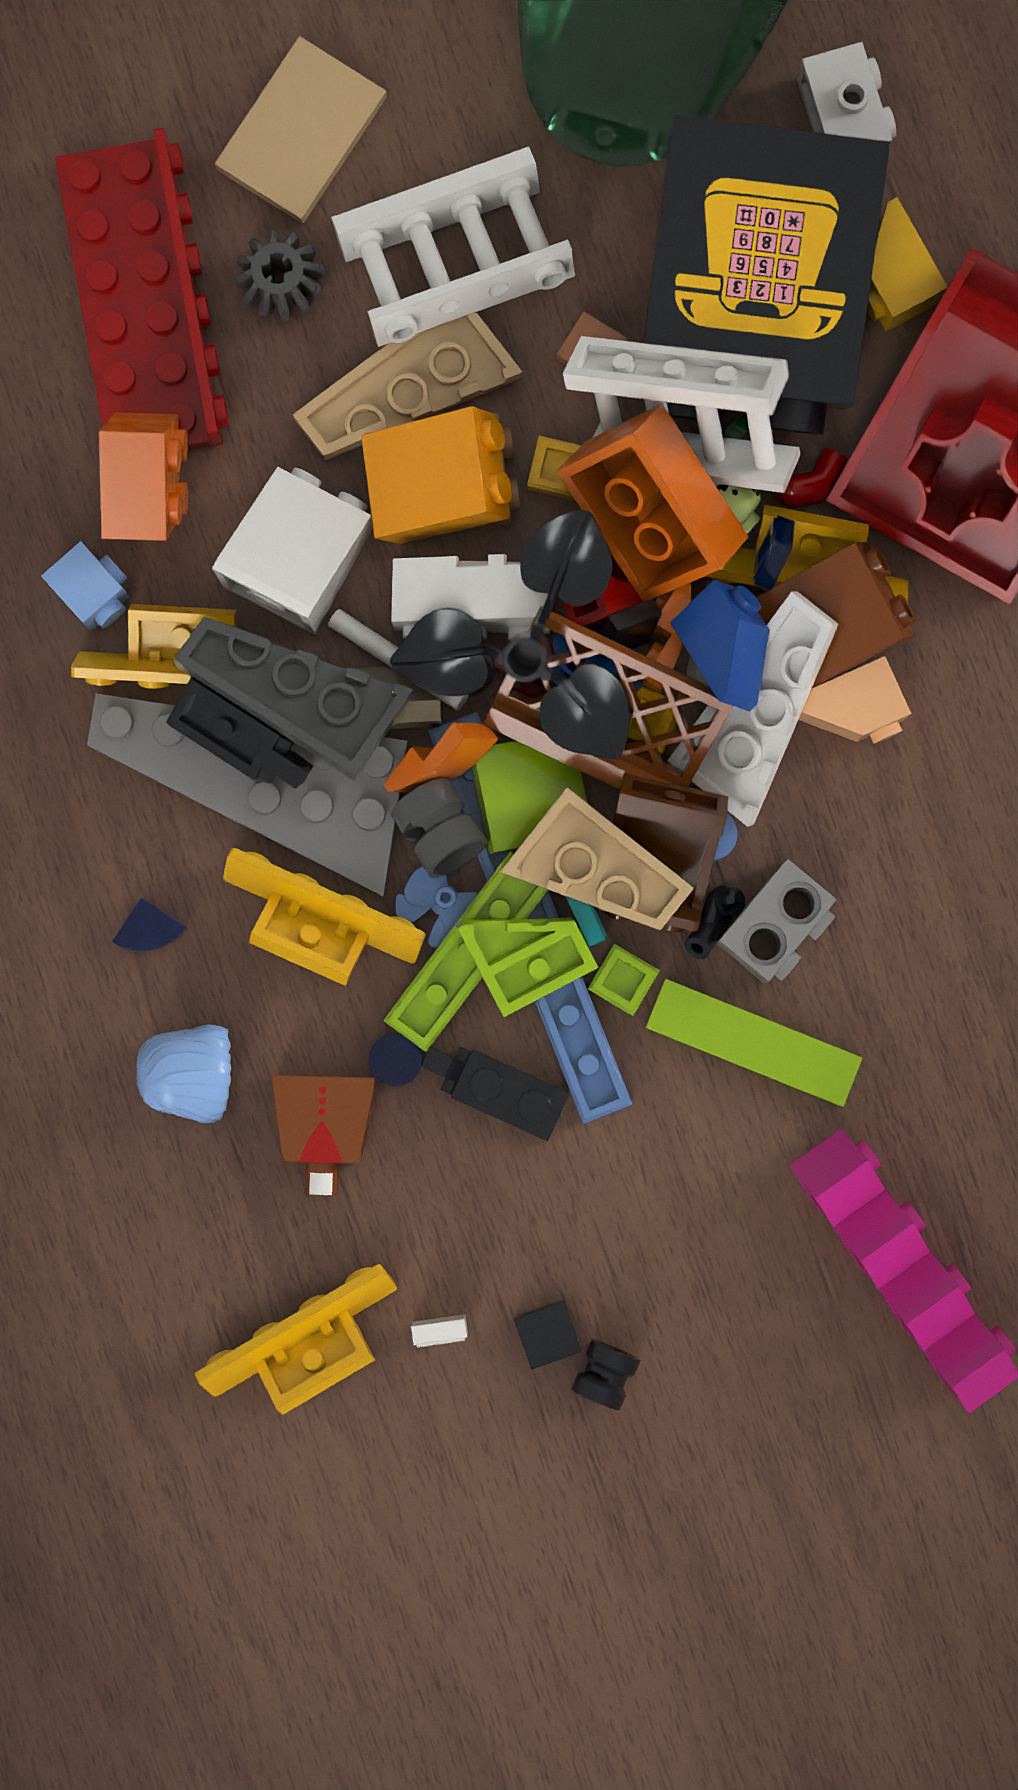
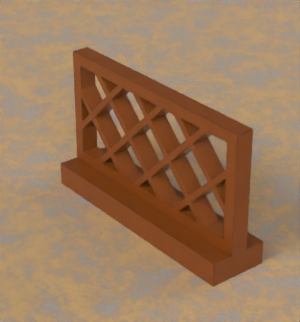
M540 606L528 630H532L542 606ZM551 612L545 627L563 635L570 651L551 656L547 666L552 668L574 661L578 668L580 665L585 664L584 658L603 654L613 659L619 673L615 676L621 685L624 686L631 707H629L630 719L636 718L644 739L626 743L621 756L617 760L574 753L563 749L548 738L541 726L540 704L544 695L530 698L513 690L512 687L516 680L509 676L508 673H506L490 703L483 725L618 789L621 788L624 773L688 787L733 706L719 702L709 686ZM578 643L584 645V647L580 648ZM626 666H628V667H630V668H632V669H634V670L628 671V669H627ZM648 677L661 682L667 697L641 704L633 682ZM542 680L546 691L555 687L553 680ZM675 689L682 693L676 694ZM699 700L717 709L711 721L689 727L681 705ZM672 708L679 730L653 736L645 715ZM702 736L696 746L693 738ZM684 741L690 756L684 769L681 770L663 761L658 747Z

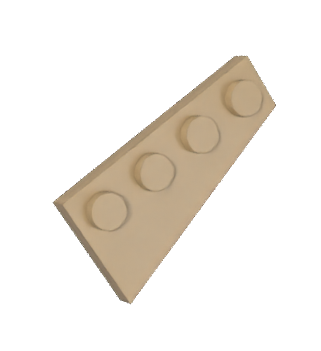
M475 312L416 333L414 337L405 342L386 344L292 414V416L326 461L361 446L362 434L428 418L523 378V372L478 313Z

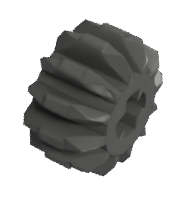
M271 229L267 236L269 244L263 246L259 240L251 238L249 246L253 255H238L236 259L238 267L244 272L236 275L234 280L238 289L246 290L242 300L247 308L260 304L259 314L265 320L272 315L276 308L279 310L282 321L288 322L291 317L290 307L295 305L299 312L307 314L310 310L304 296L320 297L322 293L321 286L314 280L322 277L324 271L321 263L313 262L316 251L312 244L299 247V237L294 232H291L286 237L284 243H280L277 231ZM285 269L284 282L274 283V270Z

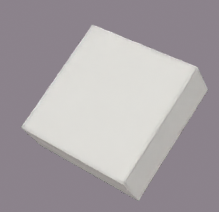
M465 1314L414 1321L411 1325L413 1345H417V1347L465 1341V1338L468 1336Z

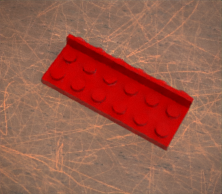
M163 127L153 129L155 139L57 156L55 157L102 427L115 412L178 414L179 429L187 430L188 450L223 444L221 428L230 425L224 395L215 396L211 377L220 376L215 344L206 345L203 333V326L211 325L206 294L197 295L193 277L202 275V266L197 243L188 244L185 226L194 223L188 193L179 194L176 175L185 174L181 150L178 142L169 143Z

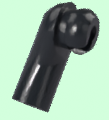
M720 885L708 893L701 912L698 931H692L685 941V948L691 956L697 959L706 958L729 926L732 916L738 915L743 911L745 897L739 888Z

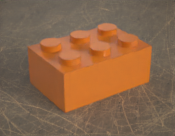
M662 403L585 441L556 471L581 510H587L593 514L607 542L611 555L642 601L651 600L722 569L749 537Z

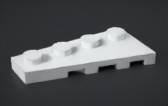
M798 591L789 594L767 624L769 636L758 704L750 712L733 706L692 779V782L703 791L728 796L727 810L747 827L754 825L839 625ZM708 705L694 725L711 721L717 709ZM702 736L693 738L696 746ZM681 741L668 759L669 763L681 770L684 769L690 758L684 741Z

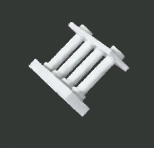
M529 147L331 217L345 262L359 257L363 258L381 307L368 311L378 347L391 342H405L414 337L416 333L539 289L548 290L555 288L566 279L575 277L572 248L569 241L565 240L549 246L529 198L540 193L536 162ZM510 205L529 254L500 264L480 214ZM458 222L463 227L480 271L450 281L431 232ZM412 240L431 289L401 299L382 249Z
M580 337L563 372L566 389L594 393L600 424L593 437L622 423L617 396L644 399L646 411L661 403L668 411L667 402L695 405L700 434L681 433L714 484L785 493L800 457L799 447L773 443L769 415L773 414L789 377L786 360L595 337ZM717 408L746 412L751 441L722 437Z

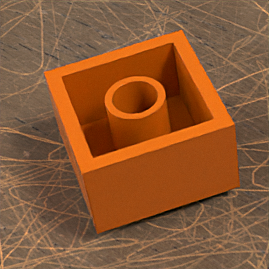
M115 412L99 430L101 539L166 541L175 525L181 524L182 514H187L189 502L188 483L179 482L181 462L187 461L188 435L186 429H179L178 414Z

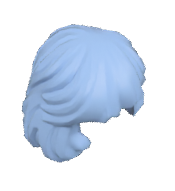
M207 1024L190 1030L166 1032L147 1039L139 1049L136 1063L137 1073L135 1075L136 1085L143 1101L157 1111L175 1114L203 1124L215 1123L217 1120L220 1121L223 1112L226 1111L229 1086L231 1084V1055L228 1053L231 1045L228 1039V1029Z

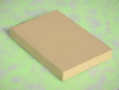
M299 36L215 162L216 170L299 223L304 224L386 100L387 91Z

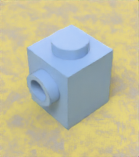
M81 541L41 575L90 631L94 630L98 625L101 628H106L114 623L126 609L123 603L130 598L121 586L127 579L126 575L107 554L98 561Z

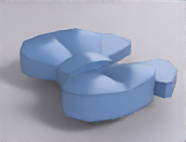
M421 866L409 878L404 889L405 895L398 894L396 896V914L398 917L405 918L413 923L431 908L439 917L432 928L428 942L430 947L437 948L478 893H457L453 887L448 886L446 875L430 878L424 867Z

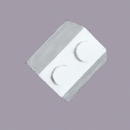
M277 467L216 559L212 569L223 588L316 635L373 528L372 516L366 513L368 505L360 499L343 491L339 493L338 497H335L320 489L319 487L322 482L312 474L297 467H294L291 473Z

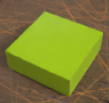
M614 944L587 990L629 1015L634 1016L660 970Z

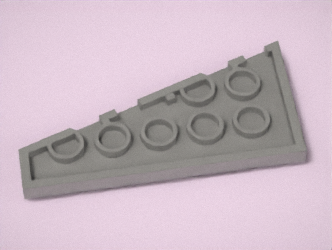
M95 693L87 742L90 748L384 898L396 826L391 812L399 802L401 792H388L383 784L406 755L408 741L383 737L355 780L347 777L294 743L291 750L314 765L305 782L295 789L276 776L270 783L260 778L253 780L169 726L166 721L175 705Z

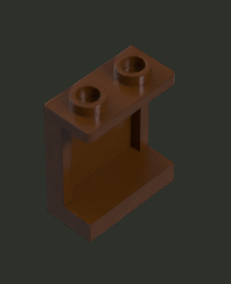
M624 773L612 823L694 888L662 929L672 932H682L684 930L698 931L702 906L719 838L723 834L727 818L728 796ZM594 906L595 909L604 911L605 914L614 919L630 920Z

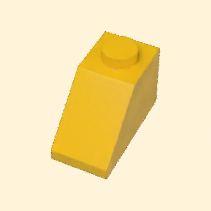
M898 197L888 201L880 219L867 307V315L873 321L879 319L885 331L937 305L948 288Z

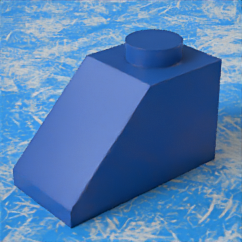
M713 580L670 624L718 701L750 712L758 704L769 628L758 613L761 609L759 601L747 588L741 585L735 588Z

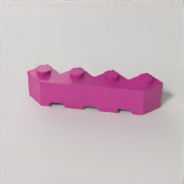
M840 1128L790 1164L789 1167L820 1213L824 1214L840 1237L839 1240L857 1265L884 1298L883 1301L904 1330L914 1339L929 1359L928 1363L966 1412L970 1414L1018 1379V1370L1010 1358L1017 1351L999 1326L989 1330L975 1314L965 1296L972 1289L956 1266L951 1263L944 1268L930 1252L920 1234L926 1228V1225L908 1201L899 1206L885 1190L875 1173V1170L882 1165L864 1140L854 1144Z

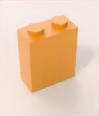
M471 406L361 435L375 539L404 544L511 519L509 502L512 498V487L507 474L504 472L502 449L505 446V434L501 423L497 420L496 414Z

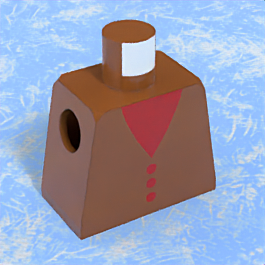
M272 1075V1088L283 1162H306L305 1194L337 1195L338 1163L359 1164L361 1162L377 1078Z

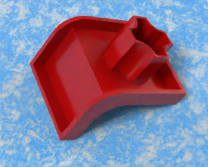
M971 248L826 501L1009 605L1018 592V273L978 250Z

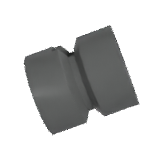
M448 778L431 780L417 787L404 796L391 812V816L407 841H417L414 853L430 878L445 876L463 867L478 856L488 843L472 815L461 814L465 804Z

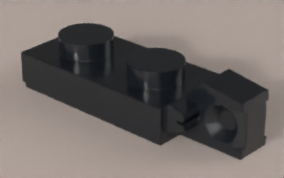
M193 677L190 678L166 721L169 726L253 780L260 778L270 783L276 776L296 789L305 782L314 766L291 750L294 745L293 741Z
M429 1047L421 1067L445 1077L440 1090L452 1095L451 1098L547 1142L570 1094L474 1049L471 1052L463 1047H459L455 1058Z

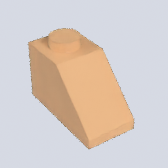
M883 656L812 688L798 720L855 742L870 736L873 744H876L902 732L903 730L899 723L912 713L886 657Z

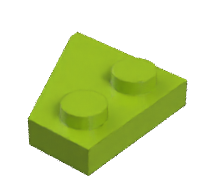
M572 917L462 920L455 924L503 1017L599 968Z

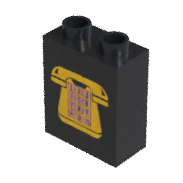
M673 115L669 133L643 343L786 360L789 377L773 414L769 415L771 429L823 435L827 408L845 410L854 406L890 141ZM667 402L671 417L697 420L695 405Z

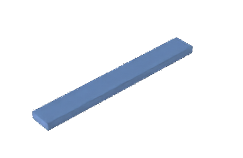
M472 713L429 730L428 733L433 746L435 747L453 722L482 724L478 713ZM472 768L452 780L451 783L465 804L461 814L472 815L485 836ZM486 845L484 850L477 856L486 880L490 878L509 851L489 855L488 846ZM548 891L527 919L559 918ZM580 977L536 1000L535 1004L582 1123H587L632 1105L583 978Z

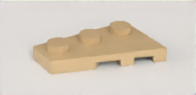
M569 788L565 789L500 871L658 930L664 927L694 889Z

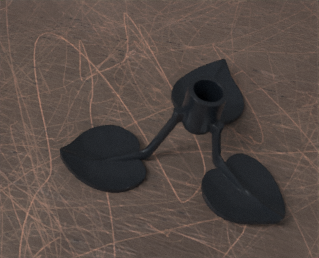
M576 510L561 514L544 524L530 538L523 550L520 563L523 583L535 592L548 593L532 630L522 631L515 635L505 650L502 651L492 645H481V626L469 614L460 609L440 608L426 614L414 625L403 643L391 656L390 664L411 683L430 692L446 696L467 695L476 691L485 683L489 671L483 655H489L495 658L499 664H503L508 675L517 681L529 682L537 679L539 676L544 681L549 679L556 681L559 685L548 690L540 704V723L548 738L561 748L574 753L617 760L625 747L630 722L627 696L620 681L605 667L594 663L580 665L571 674L569 679L563 673L552 670L547 666L551 659V646L542 635V632L557 597L571 606L586 605L601 596L606 590L612 574L610 549L593 514L587 510Z

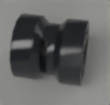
M592 1339L586 1352L588 1359L586 1368L577 1374L571 1390L598 1404L620 1410L626 1397L623 1388L627 1378L635 1375L641 1360L619 1348Z

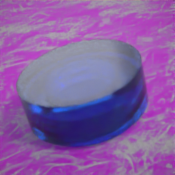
M400 1033L384 1035L371 1048L369 1054L370 1069L373 1075L386 1085L402 1086L408 1084L416 1078L421 1070L423 1058L420 1048Z

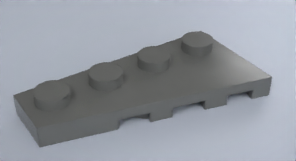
M203 617L174 658V666L352 780H355L413 694V689L398 683L391 685L371 678L369 673L351 667L345 669L319 660L317 655L299 649L296 652L272 644L268 638L207 617Z

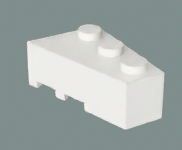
M505 554L488 555V561H459L457 556L393 559L391 622L393 630L403 631V638H406L414 625L426 614L440 608H455L466 612L473 619L477 620L482 629V640L487 639V633H508V640L511 641L518 633L528 631L540 606L543 607L548 593L535 592L526 587L521 578V562H507V555ZM544 627L542 634H550V629Z

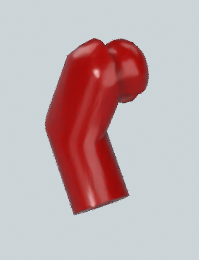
M824 448L813 471L792 475L785 493L773 492L775 498L793 508L823 502L830 494L847 461L846 457L835 450Z

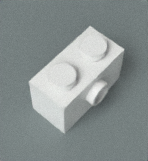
M863 42L802 59L797 81L813 132L890 141L891 145L892 138L896 137L895 119L889 106L882 107L877 89L881 88L879 67L874 57L867 58Z

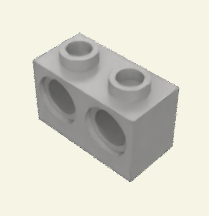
M786 859L726 929L716 944L763 983L769 982L773 976L782 981L801 959V956L795 950L806 936L809 935L812 939L816 940L833 921L835 915L829 909L837 899L793 862ZM798 890L808 897L810 910L804 919H794L785 912L783 899L788 891ZM755 931H767L775 938L777 948L771 959L760 960L751 953L749 939Z

